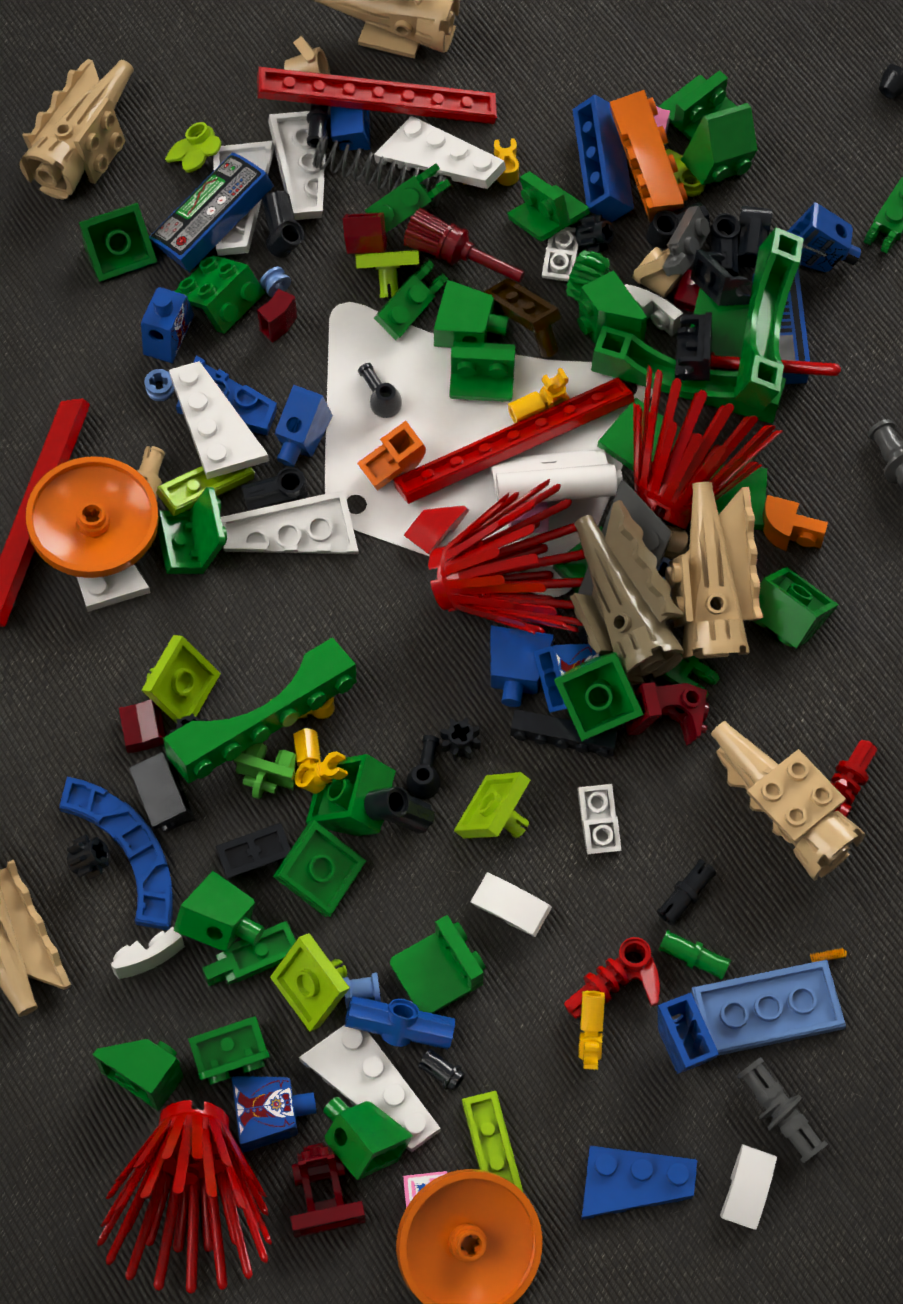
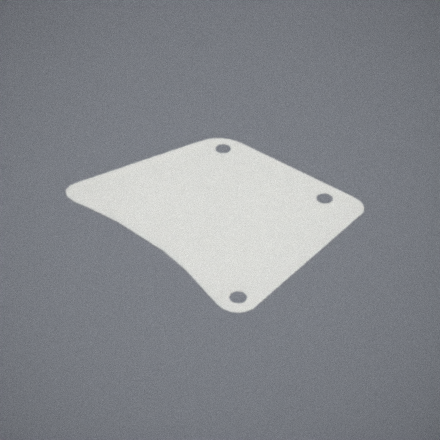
M353 302L339 304L332 310L329 318L327 405L333 417L326 429L325 494L344 490L346 500L353 495L362 496L367 503L366 509L359 514L350 513L353 530L429 557L428 553L404 536L405 532L423 510L465 506L469 509V512L454 532L449 531L438 548L448 545L498 502L491 467L407 504L395 488L393 480L377 491L357 464V462L382 445L380 440L382 437L404 421H407L426 447L424 458L416 467L418 468L515 424L509 415L508 403L535 391L539 393L544 386L542 377L547 374L549 379L557 375L559 368H562L569 378L565 386L570 399L615 379L591 371L592 362L558 361L515 355L513 399L511 402L451 399L449 397L451 348L434 346L433 333L412 325L409 326L400 338L395 340L374 319L378 311ZM365 363H371L381 383H390L399 391L402 406L396 415L383 418L377 416L371 410L370 398L372 390L363 376L359 375L358 369ZM637 385V392L633 395L634 399L638 398L644 402L646 387ZM383 393V394H381V396H383V397H389L390 394H389V393ZM630 404L513 457L601 450L597 446L599 439ZM605 452L608 464L614 463L616 470L622 469L623 464ZM610 496L572 500L570 507L549 517V531L574 523L586 515H592L595 523L599 525ZM561 501L547 502L548 508ZM508 524L505 525L504 527L500 528L499 530L495 531L494 533H492L491 535L487 536V537L484 538V539H487V538H489V537H491V536H493V535H495V534H497V533H499V532H501V531H503V530L509 528ZM578 532L542 543L548 545V551L538 555V557L570 551L580 543ZM533 533V534H530V535H528V536H526V537H524V538H521V539H519V540H517V541H514V542H512V543H510V544H513V543H516V542L525 540V539H527V538H530V537H533V536H536V535H539V534H542V533ZM553 565L529 569L524 572H514L525 573L550 570L554 574L552 579H561L560 575L552 568ZM548 588L545 592L531 593L559 597L568 593L572 588Z

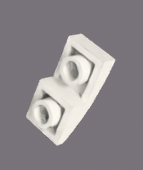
M566 227L548 239L542 278L569 281V275L576 261L579 248L575 236L576 228Z
M625 284L627 290L647 315V319L651 317L654 325L661 330L664 329L670 336L677 333V329L681 328L680 318L683 316V313L678 308L648 290Z
M612 784L578 787L580 814L587 855L621 851L618 817H616Z
M488 872L470 901L475 907L503 919L508 925L536 937L552 908L539 898Z
M171 927L166 933L162 931L155 935L150 941L147 950L138 941L134 942L131 946L126 945L115 954L113 957L114 961L111 963L114 974L118 979H123L157 967L185 947L182 936L173 931L174 928Z
M742 1144L730 1177L732 1182L720 1214L722 1219L754 1230L757 1229L772 1181L777 1156Z

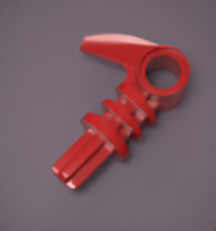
M859 741L848 761H839L836 766L837 773H834L831 778L832 785L846 798L845 802L834 811H839L845 817H848L852 809L850 805L855 800L854 795H858L861 790L860 786L865 785L869 779L865 771L877 752V748L870 741Z
M639 937L626 939L620 946L618 958L616 960L608 958L605 961L606 968L603 966L597 967L598 975L587 973L583 977L586 985L564 1003L567 1012L574 1018H579L581 1016L582 991L604 992V1004H607L611 1000L610 991L617 993L620 990L619 983L627 985L632 979H639L643 984L650 1006H657L660 982L649 944ZM629 952H637L643 957V961L631 963L626 959L625 955Z

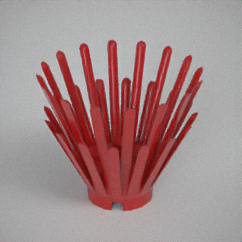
M648 365L644 412L639 404L636 405L633 402L634 491L658 517L686 530L691 521L692 484L712 482L716 501L762 466L758 462L750 461L773 442L783 430H776L766 438L775 429V425L763 426L710 480L756 424L758 417H744L722 446L719 444L713 446L708 453L733 412L734 405L731 403L721 405L703 436L700 433H692L707 398L706 391L700 390L693 396L671 453L678 427L673 419L682 387L681 380L675 378L671 384L654 459L651 462L663 374L659 369L655 373L649 412L652 368Z
M547 479L517 501L515 500L518 498L519 492L514 493L510 497L508 492L448 545L432 550L428 563L429 570L436 568L438 570L437 579L430 580L435 600L442 610H448V612L460 610L532 634H536L535 632L545 633V630L540 626L523 621L579 632L576 627L567 625L583 626L577 618L556 615L557 611L555 608L574 609L572 601L557 600L550 595L523 593L545 592L548 588L580 587L584 577L552 579L554 574L550 570L514 573L586 559L583 549L538 557V555L548 551V545L542 543L577 532L574 523L510 544L532 534L540 526V521L570 507L572 504L571 499L563 500L484 539L558 492L561 484L552 486L528 502L525 501L549 485L550 479Z
M183 1100L170 1104L161 1111L158 1126L114 1181L116 1183L108 1192L106 1199H110L116 1194L133 1169L136 1168L100 1226L106 1227L97 1241V1247L103 1245L145 1173L109 1250L106 1264L111 1265L115 1261L145 1199L151 1196L125 1274L127 1280L131 1281L134 1279L145 1245L152 1246L155 1242L170 1191L153 1286L156 1290H162L164 1287L173 1234L174 1251L179 1253L184 1248L188 1214L186 1291L190 1294L194 1293L197 1289L200 1196L203 1248L206 1252L213 1250L217 1285L219 1289L224 1290L228 1282L216 1180L230 1240L237 1247L242 1271L247 1279H250L253 1273L237 1207L243 1209L259 1257L262 1262L267 1263L268 1256L259 1233L260 1228L265 1241L272 1245L270 1235L259 1212L260 1209L264 1215H269L267 1206L261 1197L267 1196L229 1131V1117L223 1109L205 1101L204 1110L192 1109V1100Z

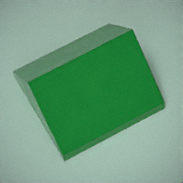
M138 203L78 222L85 250L99 282L157 262Z
M617 652L589 659L554 678L581 741L644 715Z

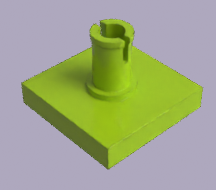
M417 250L355 254L356 268L375 267V270H378L380 298L388 297V284H390L392 297L398 290L397 268H400V265L419 264V252Z
M173 635L156 666L149 670L151 674H147V681L141 691L177 723L176 719H181L191 714H194L195 717L197 716L221 673L183 636Z
M522 772L486 775L455 827L454 832L463 839L498 837L504 828L514 838L520 837L526 831L521 825L528 827L529 821L518 814L514 808L531 780Z
M308 933L297 939L270 978L309 1032L321 1027L350 988L343 979L347 976L346 966L343 965L335 969V967L343 962L339 959H334L330 962Z

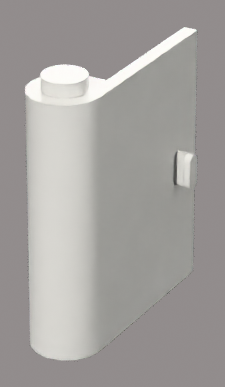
M604 449L511 457L491 466L497 501L508 492L509 497L519 492V496L515 500L517 501L547 479H550L549 485L525 502L530 501L556 484H561L560 490L542 502L615 496L621 480L623 481L621 469L616 470L614 463L608 464Z

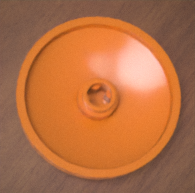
M82 457L56 466L36 484L30 494L26 507L27 530L36 552L53 568L76 577H105L129 568L140 560L151 547L158 529V506L150 484L131 466L106 457Z
M479 1169L449 1172L425 1185L407 1206L397 1233L396 1255L398 1266L406 1285L423 1304H514L528 1289L537 1273L543 1244L541 1225L530 1200L516 1185L495 1173Z

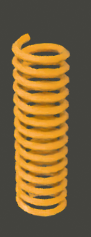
M839 948V950L832 949V951L827 950V952H820V954H810L812 962L829 961L841 957L846 958L847 951L845 950L844 955L843 948Z

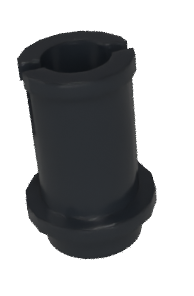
M429 1049L421 1059L422 1062L418 1065V1068L423 1069L443 1084L442 1088L445 1090L451 1089L455 1091L465 1077V1073L461 1071L462 1067L460 1065H452L435 1053L433 1049Z

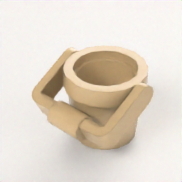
M302 36L293 42L301 54L285 60V70L331 75L328 60L320 47L312 49Z
M655 247L634 270L632 279L639 285L642 284L665 298L676 287L683 274L667 277L662 266L668 258L670 250L667 248L662 251Z

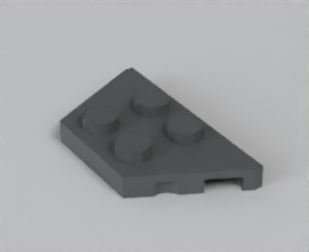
M621 480L613 503L617 500L622 501L631 518L642 528V540L645 546L656 556V569L659 571L673 532L639 497L627 482ZM613 503L611 505L610 511L608 513V516L602 529V533L605 536ZM587 568L578 594L592 596L594 585L589 568Z

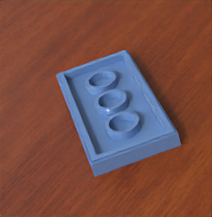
M827 960L692 987L691 993L719 1055L843 1030L846 1027Z

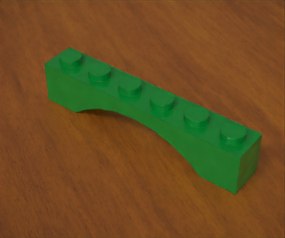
M777 227L764 240L758 250L734 400L762 411L777 396L781 388L784 365L779 353L780 328L788 294L800 264L804 238Z
M603 325L593 352L591 371L613 378L619 377L620 380L646 387L647 367L649 365L652 368L651 389L654 386L655 373L659 369L663 374L661 392L669 394L671 384L675 379L676 360L653 349L634 334ZM711 369L710 381H681L682 387L679 397L692 400L696 392L705 390L707 398L704 404L719 408L721 405L731 403L734 405L733 413L750 417L757 416L758 420L773 424L786 378L782 377L780 392L763 411L734 400L738 371Z
M332 637L305 653L301 666L292 681L279 695L265 705L247 714L230 719L190 721L165 736L163 739L166 756L188 784L198 778H204L214 768L226 761L236 759L244 750L254 744L263 743L282 727L291 726L302 715L311 710L319 709L327 700L337 694L349 691L357 683L356 664Z

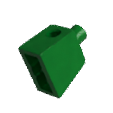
M447 280L434 326V346L451 348L455 341L486 343L488 332L506 336L509 317L493 314L494 297L492 295Z
M212 871L181 904L173 931L224 951L228 950L238 937L252 945H256L264 932V927L250 920L255 907L254 899Z
M335 1097L323 1110V1113L333 1121L325 1135V1142L357 1180L398 1162L413 1137L409 1131L369 1101L349 1108L339 1097Z

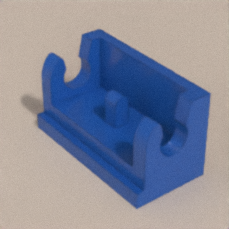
M330 106L331 138L333 142L336 140L342 142L339 144V149L344 151L346 145L349 144V150H357L358 148L369 150V110Z

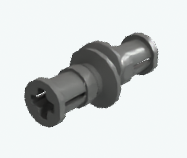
M890 419L882 420L870 428L868 436L876 442L881 450L883 459L887 462L884 468L886 480L898 483L900 488L903 489V441L900 440L895 431V423Z
M760 1057L741 1071L737 1078L739 1080L743 1078L755 1094L759 1104L765 1107L766 1111L759 1116V1119L763 1120L772 1117L773 1120L769 1124L768 1130L770 1131L778 1125L784 1137L791 1141L802 1156L800 1158L801 1162L805 1163L826 1147L828 1143L825 1140L821 1141L808 1124L809 1121L797 1110L796 1107L802 1097L796 1095L788 1098L780 1083L776 1082L762 1064L764 1060Z

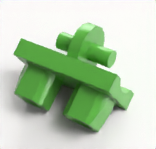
M263 743L254 744L234 759V763H237L236 773L245 775L243 785L253 787L252 797L255 799H260L264 791L275 794L278 786L294 790L297 761L295 753L279 750L273 763L264 760L267 746Z

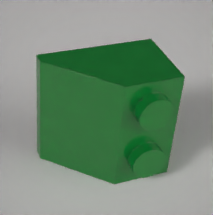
M745 103L703 116L681 158V161L702 185L715 181L720 182L734 175H742L750 169L751 161L757 152L751 106Z
M614 270L581 287L577 323L580 330L585 335L589 334L594 343H597L603 325L634 334L644 342L647 315Z
M786 566L763 578L760 583L759 604L763 618L754 622L762 627H768L775 632L777 638L783 644L798 648L810 640L839 604Z
M368 754L346 757L344 761L338 763L337 767L346 770L348 775L341 780L331 779V782L326 784L321 792L313 794L306 824L315 820L327 830L354 836L380 833L384 820H372L365 811L364 800L366 795L372 790L392 787L396 771Z
M149 1039L98 1048L93 1053V1057L104 1076L158 1112L184 1077L180 1068V1061L175 1057L177 1052L162 1041H159L156 1045Z

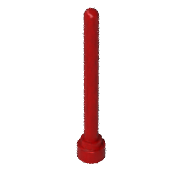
M711 352V369L739 370L741 357L717 356L714 352ZM781 360L784 365L783 373L837 376L841 372V367L836 363Z

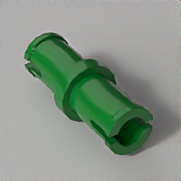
M667 930L658 949L686 962L687 967L692 969L695 966L718 977L720 980L723 979L731 961L729 958L727 959L703 948V943L697 941L695 944L671 933L669 930Z

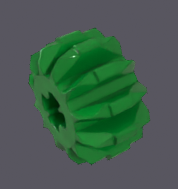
M583 250L579 253L569 275L566 290L567 296L579 302L581 287L609 272V259L594 251Z

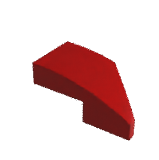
M453 506L423 510L405 532L404 536L430 555L433 549L438 548L450 530L455 531L469 512V509L465 506Z

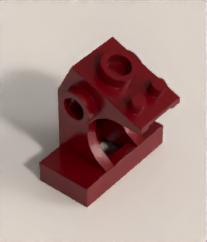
M655 682L641 684L634 691L644 715L625 722L627 736L641 734L661 715H669L671 719L677 720L682 728L686 746L700 738L701 733H706L707 725L702 723L706 720L709 712V703L706 702L707 690L688 683L656 687ZM675 707L682 709L683 713L677 712Z
M324 1143L304 1147V1151L297 1154L298 1163L291 1165L295 1185L303 1184L308 1212L290 1216L294 1237L297 1238L366 1223L362 1201L344 1204L339 1182V1177L345 1175L342 1161ZM331 1179L335 1198L314 1203L310 1183Z

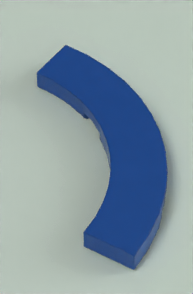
M67 777L59 806L60 811L78 816L97 825L117 842L128 858L136 879L138 894L135 917L136 925L169 930L173 915L172 880L167 860L153 831L129 804L108 793L106 789L84 780Z

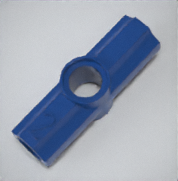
M352 996L348 1004L344 1027L380 1034L385 1042L393 1046H406L412 1041L448 1049L453 1038L455 1018L419 1011L416 1004L406 999H394L387 1004Z

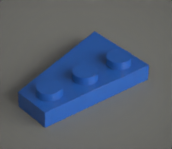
M196 355L193 363L200 361L250 431L268 436L277 412V403L247 385L242 386L229 378V374L220 369L217 371L206 365L205 360ZM178 400L176 405L177 413L183 414Z
M590 1146L581 1220L608 1213L626 1212L629 1209L644 1206L652 1207L693 1199L697 1160Z

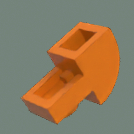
M404 421L380 439L382 445L357 462L377 491L402 472L405 474L414 470L424 458L426 447L407 421Z
M767 495L763 511V532L773 545L786 551L789 540H792L804 547L821 548L828 522L798 515L796 513L799 503Z

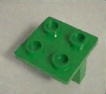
M719 70L707 80L702 75H698L658 107L670 110L669 122L691 140L704 115L732 108L736 105L726 97L728 77Z
M529 171L520 176L523 188L521 196L525 203L509 211L507 214L509 220L537 240L544 241L569 225L577 223L581 218L588 215L590 211L587 205L559 186H551Z
M453 342L451 347L449 397L451 399L511 402L513 399L515 345Z

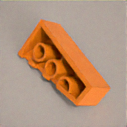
M645 90L609 102L610 111L649 223L652 222L654 216L659 211H675L684 208L683 201L688 200L683 183L677 184L674 173L678 172V168L673 154L667 155L664 144L668 143L664 127L663 125L657 127L654 116L658 115V111L653 97L647 99Z

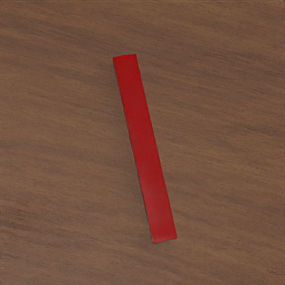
M259 67L257 72V98L491 124H494L497 118L496 93L267 67Z
M617 377L393 479L395 488L407 504H410L634 402L633 392Z
M83 398L60 402L1 553L0 627H5L35 550L30 541L26 525L28 499L36 484L46 473L56 466L69 461L90 404Z

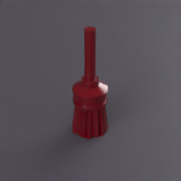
M419 208L414 216L411 217L405 230V246L436 255L437 259L445 260L449 265L453 266L461 259L466 262L470 259L519 283L524 277L525 271L474 248L475 244L469 242V231L467 229H461L454 223L448 225L423 208Z

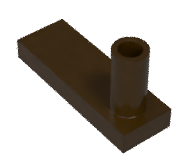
M509 278L484 291V293L494 297L495 309L534 332L542 357H551L557 354L558 346L551 326L561 319L557 307Z

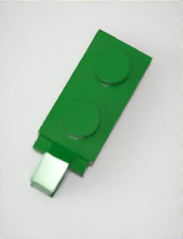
M287 921L264 930L256 945H252L242 939L233 943L228 950L217 954L216 958L218 961L202 968L208 985L211 986L227 980L228 985L235 982L238 983L279 965L296 942Z

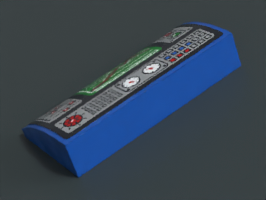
M232 152L149 236L150 241L187 272H190L274 185L264 170L246 158Z

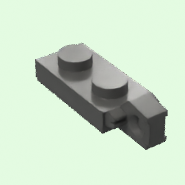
M699 206L689 207L667 244L670 254L662 266L667 277L675 274L682 275L691 267L695 259L696 250L701 249L710 232L709 222L703 216Z

